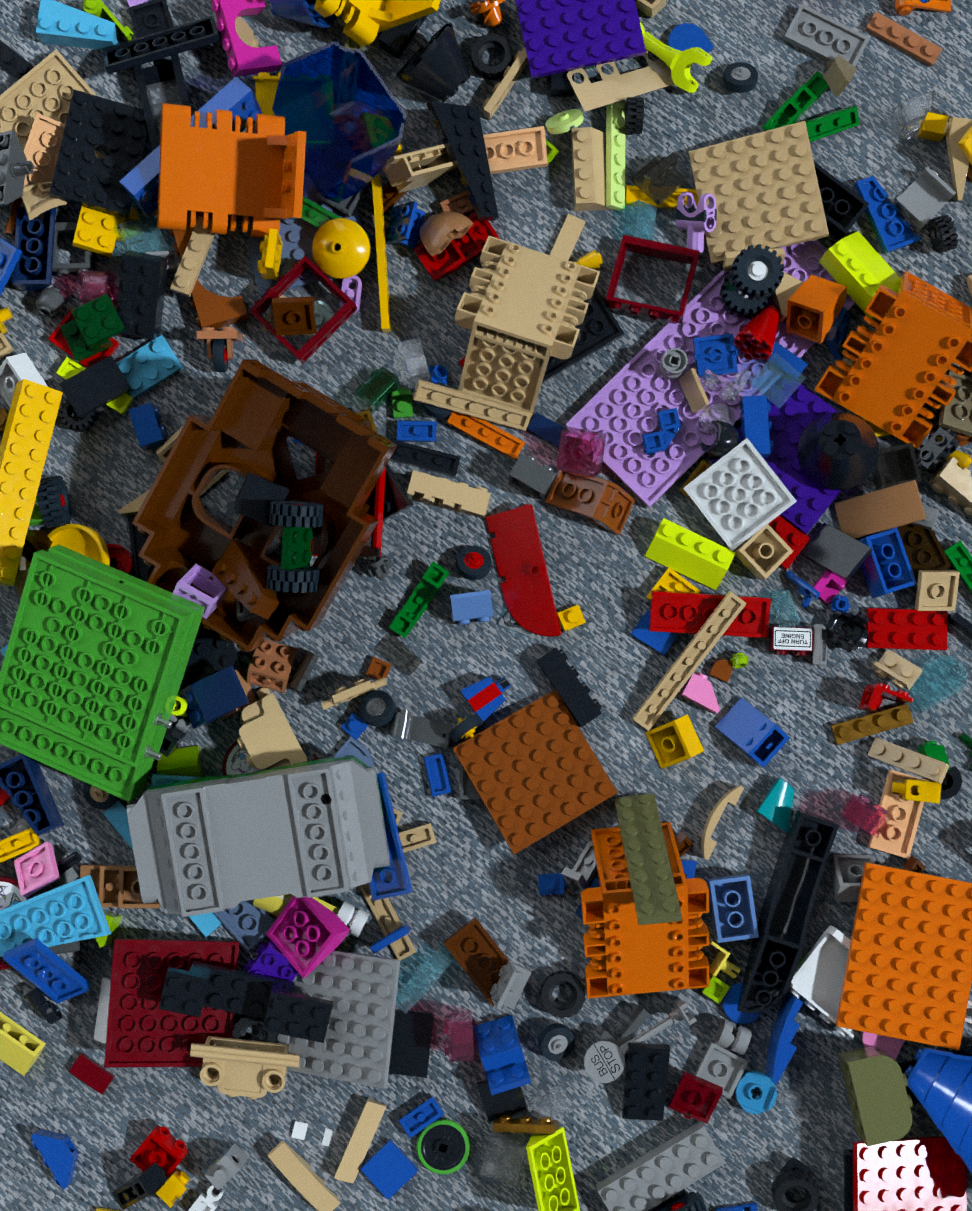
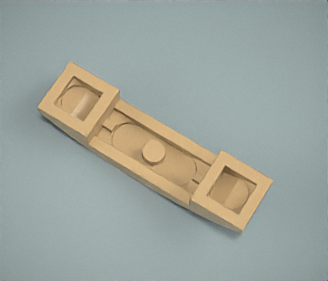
M737 785L721 797L709 814L701 840L702 858L709 860L717 844L710 837L727 803L736 806L744 787Z

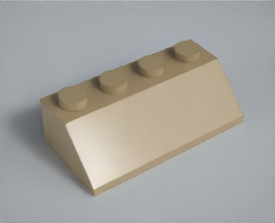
M592 127L572 128L571 152L574 211L613 210L606 207V133Z

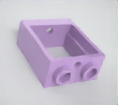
M195 564L176 584L173 594L204 606L205 610L202 617L207 619L224 600L228 589L210 571ZM191 584L194 585V586H196V587H198L199 589H201V590L207 592L208 594L214 596L215 598H212V597L208 596L207 594H205V593L199 591L198 589L192 587Z

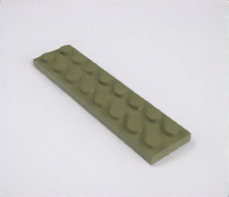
M654 794L614 797L638 925L682 921L681 909Z

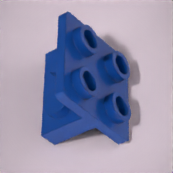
M412 201L394 206L390 213L389 227L385 233V243H398L411 250L416 248L420 235L419 229L425 215L424 211L417 209V202Z

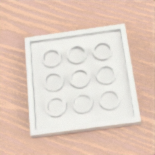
M748 438L683 488L732 551L797 502Z

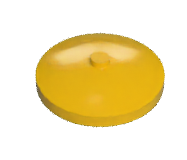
M66 524L59 526L48 534L49 539L53 542L51 547L61 545L110 566L107 546L102 537L92 528L79 524Z

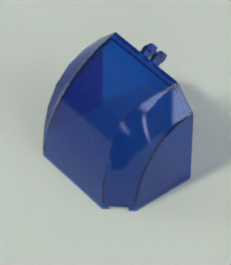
M333 41L283 64L272 109L274 116L285 117V136L297 131L306 132L304 174L307 173L324 198L340 203L367 185L384 168L387 160L394 155L403 138L407 114L361 49L356 48L352 50L339 46L340 43Z

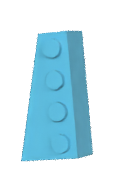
M54 0L40 1L36 34L42 43L97 50L119 44L120 32L115 23Z

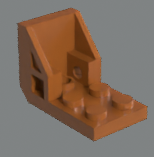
M560 467L545 500V503L550 506L579 514L587 521L619 536L635 502V499L620 486L608 480Z

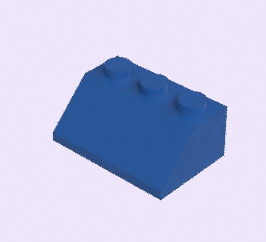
M897 528L858 540L872 549L870 555L860 566L872 599L917 584Z

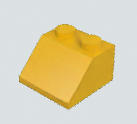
M688 714L645 732L661 769L690 759L704 751Z

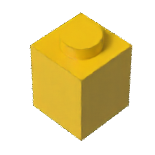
M925 112L920 121L917 137L940 142L944 136H947V134H944V128L949 116Z

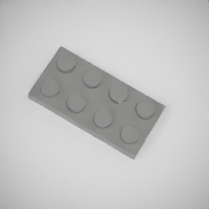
M801 4L783 40L827 62L831 58L835 60L840 55L854 67L870 37L804 4Z

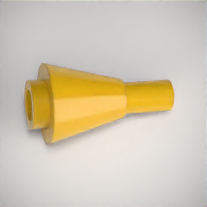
M594 249L574 263L591 269H598L603 261L600 252L596 253Z

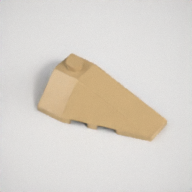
M952 117L949 119V122H946L944 134H947L946 143L952 186L956 192L954 199L955 201H962L969 161L957 143L972 126V119Z

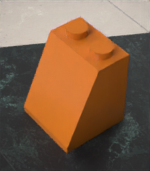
M810 275L788 299L786 332L822 344L845 304L847 286Z

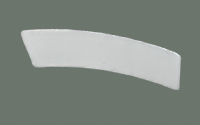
M296 1121L291 1137L304 1140L308 1124ZM325 1129L322 1145L329 1146L332 1130Z

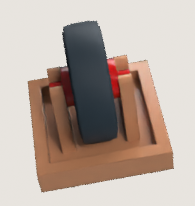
M203 327L202 331H197V339L207 343L208 358L213 360L216 372L227 371L228 360L233 359V342H243V334L234 329V327H222V331H218L213 327Z

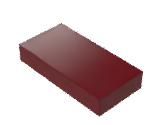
M83 1053L79 1055L68 1071L101 1095L115 1077L114 1074Z

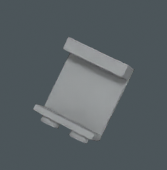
M927 166L921 175L895 199L892 205L895 204L899 210L898 212L920 231L956 192L949 183H945L939 177L935 170Z

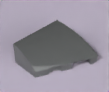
M306 649L288 685L302 692L320 656Z

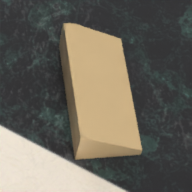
M692 368L681 375L678 380L691 411L696 413L706 409L709 401L695 369Z

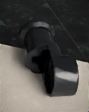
M38 987L23 996L25 999H28L34 1008L33 1012L36 1013L40 1010L49 1024L52 1025L62 1019L60 1010L57 1011L58 1007L49 1000H46Z

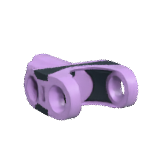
M683 192L677 201L676 226L680 230H687V248L698 250L702 253L704 252V232H712L716 227V199L712 194L705 193L701 196L696 207L693 194ZM687 196L688 201L687 204L684 205V199ZM707 198H709V205H708V207L706 206V199H707Z

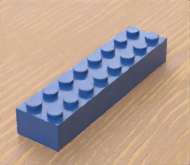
M236 76L198 110L200 113L199 127L206 128V115L209 112L212 113V129H214L215 110L232 111V131H234L236 115L240 116V132H243L247 127V118L252 117L253 121H255L256 114H262V111L252 90ZM194 115L191 116V127L194 124ZM160 145L119 181L133 202L147 216L158 209Z

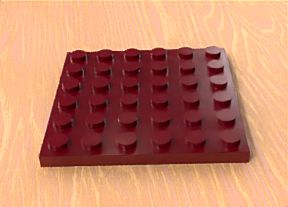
M114 939L104 1068L202 1067L203 1058L190 1056L191 1044H205L208 1036L232 1038L234 1013L204 1006L201 1016L195 1017L159 1009L167 969L172 967L189 971L192 962L197 961L237 970L239 941Z

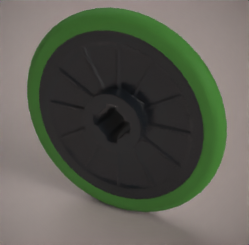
M448 1119L436 1120L420 1132L416 1145L417 1155L420 1162L429 1171L436 1174L453 1173L459 1170L468 1159L470 1153L469 1137L458 1123ZM441 1143L447 1145L445 1151L439 1149Z

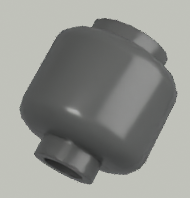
M55 287L43 288L35 301L37 311L45 317L57 316L65 303V298L61 291Z

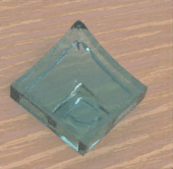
M154 215L120 223L116 226L126 252L129 250L141 253L171 251L160 229H157Z

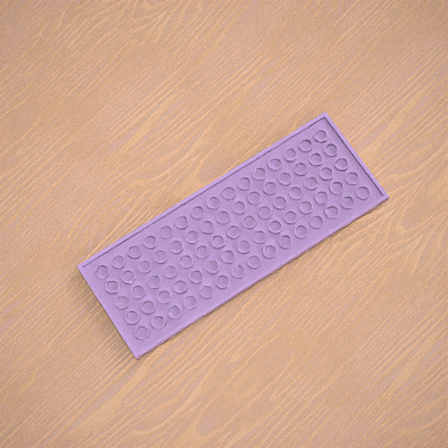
M817 239L783 247L785 257L783 261L784 270L782 272L802 282H805L810 275H814L837 283L819 262L827 249ZM722 270L687 304L682 323H668L565 425L648 508L705 453L700 446L701 442L706 445H712L715 442L717 427L711 423L712 421L718 420L733 425L741 417V398L743 396L763 395L784 374L764 359L754 358L753 360H748L744 358L743 352L734 344L735 349L738 350V357H736L738 373L699 378L709 405L706 409L696 413L691 411L679 380H668L660 374L659 364L664 353L672 348H679L687 355L688 364L683 374L692 368L697 373L696 362H694L695 358L693 356V338L733 333V338L735 339L737 334L755 317L751 315L750 318H745V316L738 318V314L734 313V315L729 314L731 312L730 309H724L725 303L721 304V285L730 271ZM846 293V301L843 307H846L848 311L855 302ZM772 297L769 298L767 305L774 306ZM786 317L783 322H778L775 341L801 358L816 342L786 332ZM677 408L681 427L664 452L645 455L641 436L660 431L657 412Z

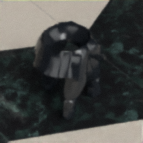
M836 611L828 619V638L832 643L837 644L847 652L855 651L861 647L864 648L868 636L866 624L869 623V619L865 614L857 611L854 613ZM844 623L851 624L855 630L854 636L849 639L843 635L845 631L840 629V626Z

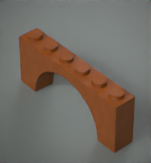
M187 212L186 231L169 230L171 236H175L177 243H174L176 254L181 256V259L194 228L190 227V212ZM196 212V222L199 216H203V212ZM208 213V220H210L211 213ZM197 279L190 302L193 310L197 309L198 316H195L199 328L213 327L214 329H219L250 319L242 296L223 297L213 294L205 289Z

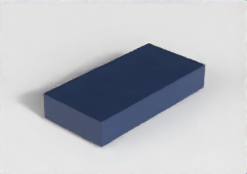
M537 412L527 428V431L559 449L562 448L571 432Z

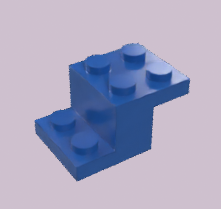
M508 1015L473 1026L491 1094L495 1095L530 1084L531 1079L513 1016Z

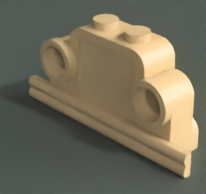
M444 144L392 156L383 167V171L386 173L391 186H396L399 193L426 186L444 173L456 169Z
M268 688L256 691L260 700L243 709L240 716L243 726L239 729V738L236 739L240 749H245L248 755L245 759L249 767H254L256 771H263L308 761L275 695L270 693Z
M208 1036L205 1044L192 1043L190 1052L191 1057L203 1058L200 1079L205 1085H217L219 1092L229 1097L246 1096L249 1099L264 1097L267 1091L271 1093L280 1092L286 1083L287 1067L299 1068L300 1055L289 1054L290 1044Z

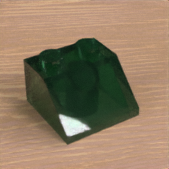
M383 366L379 370L375 369L369 376L370 379L366 383H361L355 393L356 399L367 409H370L372 414L392 396V391L400 388L399 378Z

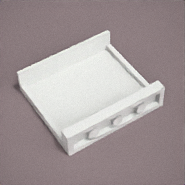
M831 925L797 966L789 991L797 998L802 996L806 999L804 1004L813 1011L815 1009L821 1012L819 1016L828 1024L831 1021L835 1024L851 940ZM835 1026L834 1029L841 1035L845 1036L848 1034L850 1037H854L851 1033L852 1029Z

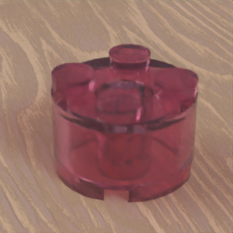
M83 271L81 274L82 290L79 291V301L86 304L108 294L114 307H117L119 286L115 285V280H118L117 275L113 271Z

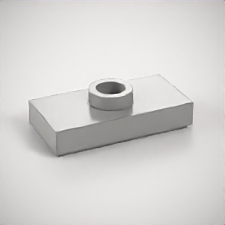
M814 624L813 664L826 666L828 627L821 624Z

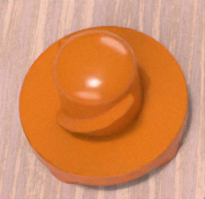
M505 0L477 1L469 5L472 15L482 13L484 24H487L488 27L497 26L504 20L503 16L505 13L500 9L499 4Z

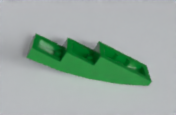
M817 71L805 85L803 84L791 98L789 97L765 123L762 129L768 131L794 124L829 88L823 75Z

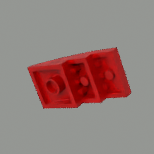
M476 212L469 215L467 218L474 223L462 238L452 240L441 254L431 256L423 243L413 249L434 282L481 256L488 236L500 239L488 220L478 219Z

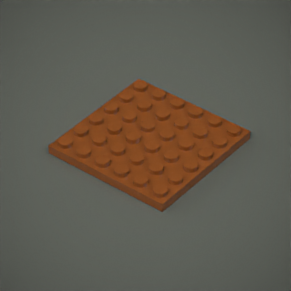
M556 689L452 749L513 855L617 794L615 787Z

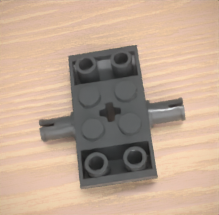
M13 130L0 133V206L8 205L23 196L25 175L33 174L35 169L33 163L27 161L17 135Z

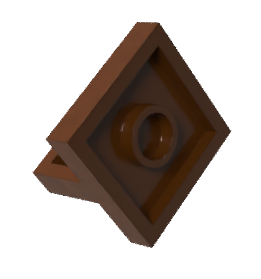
M315 297L272 298L276 335L316 334Z

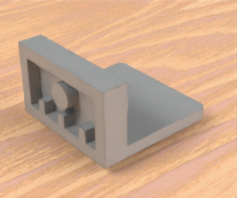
M509 960L506 965L502 966L499 973L500 979L497 984L495 983L490 991L491 999L496 1009L500 1010L502 1005L512 1009L515 1008L531 975V970Z

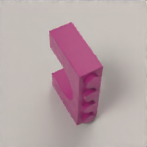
M211 0V8L216 14L217 28L222 35V46L227 53L228 67L232 70L233 77L258 74L259 72H274L282 65L277 45L251 47L239 38L235 29L236 18L260 14L266 7L264 0Z

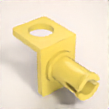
M709 939V943L720 950L711 963L709 972L716 976L721 970L732 979H735L738 975L731 970L739 974L740 967L727 960L730 955L728 951Z

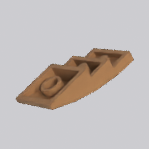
M916 480L834 504L841 532L854 539L926 519Z
M80 865V878L91 875L102 907L160 908L159 902L143 903L136 866Z

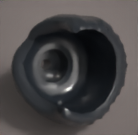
M717 420L711 422L717 427L715 442L712 445H706L701 442L700 446L707 455L721 459L740 444V435L738 430L731 424Z

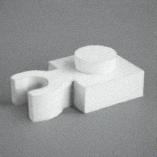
M211 1184L207 1191V1196L201 1193L188 1211H215L218 1205L214 1201L220 1200L224 1191L222 1190L218 1195H215L212 1191L214 1186Z

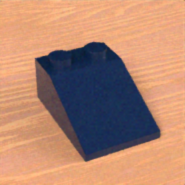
M233 665L199 680L178 692L179 696L187 701L186 713L193 729L210 724L249 703Z

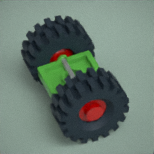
M62 476L41 478L29 526L45 524L47 528L71 523L70 496Z

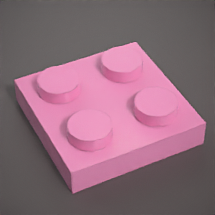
M48 841L14 860L21 896L25 898L60 879L53 846Z

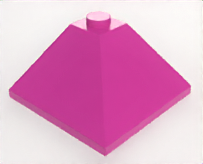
M293 896L266 935L288 959L301 977L306 978L341 944L350 929L338 915L312 897L297 898Z

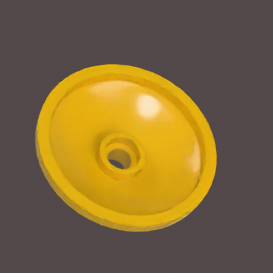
M336 218L324 223L318 229L313 239L312 253L317 266L325 274L339 279L350 278L358 274L366 266L370 256V241L367 233L359 224L349 219ZM337 244L341 245V249L339 251L335 250V246Z

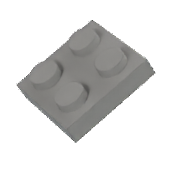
M710 1041L694 1075L723 1087L722 1095L731 1099L749 1061Z

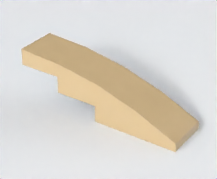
M282 1140L267 1154L289 1182L318 1211H333L341 1204L340 1199L326 1187L325 1182L311 1170L310 1165L286 1142Z

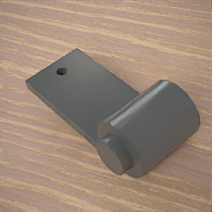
M398 709V712H395L392 718L389 735L448 749L450 742L449 733L453 729V725L412 716L410 711Z

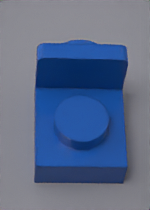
M561 873L538 874L539 895H565L564 890L568 889V884Z

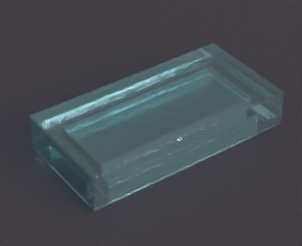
M790 590L770 592L769 597L771 598L779 628L799 626L800 620Z

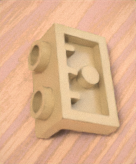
M887 649L878 662L875 661L873 663L876 670L875 673L883 679L887 677L892 680L894 686L899 689L905 688L908 691L923 672L921 668Z

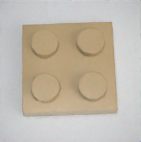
M919 570L915 609L917 611H955L960 572L956 570Z

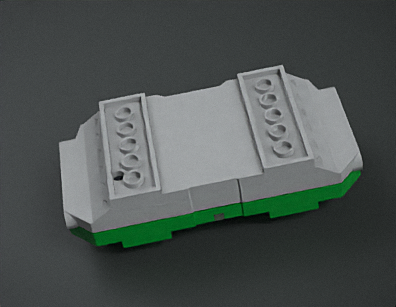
M355 756L331 757L293 763V765L275 767L270 770L237 775L207 776L174 781L170 784L149 787L136 804L127 805V818L142 901L144 904L159 902L165 914H182V917L235 908L241 901L292 894L297 898H310L349 892L350 888L371 882L374 868L390 866L377 772L375 767L370 768Z

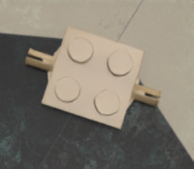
M385 677L376 681L362 679L355 682V687L350 689L347 686L335 690L336 694L332 695L331 699L321 702L323 710L377 690V688L388 685Z

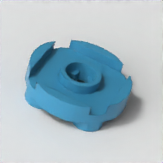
M747 1071L741 1076L735 1088V1097L746 1112L761 1114V1112L773 1107L777 1098V1091L774 1083L765 1073L761 1071ZM759 1087L760 1096L752 1097L751 1090Z

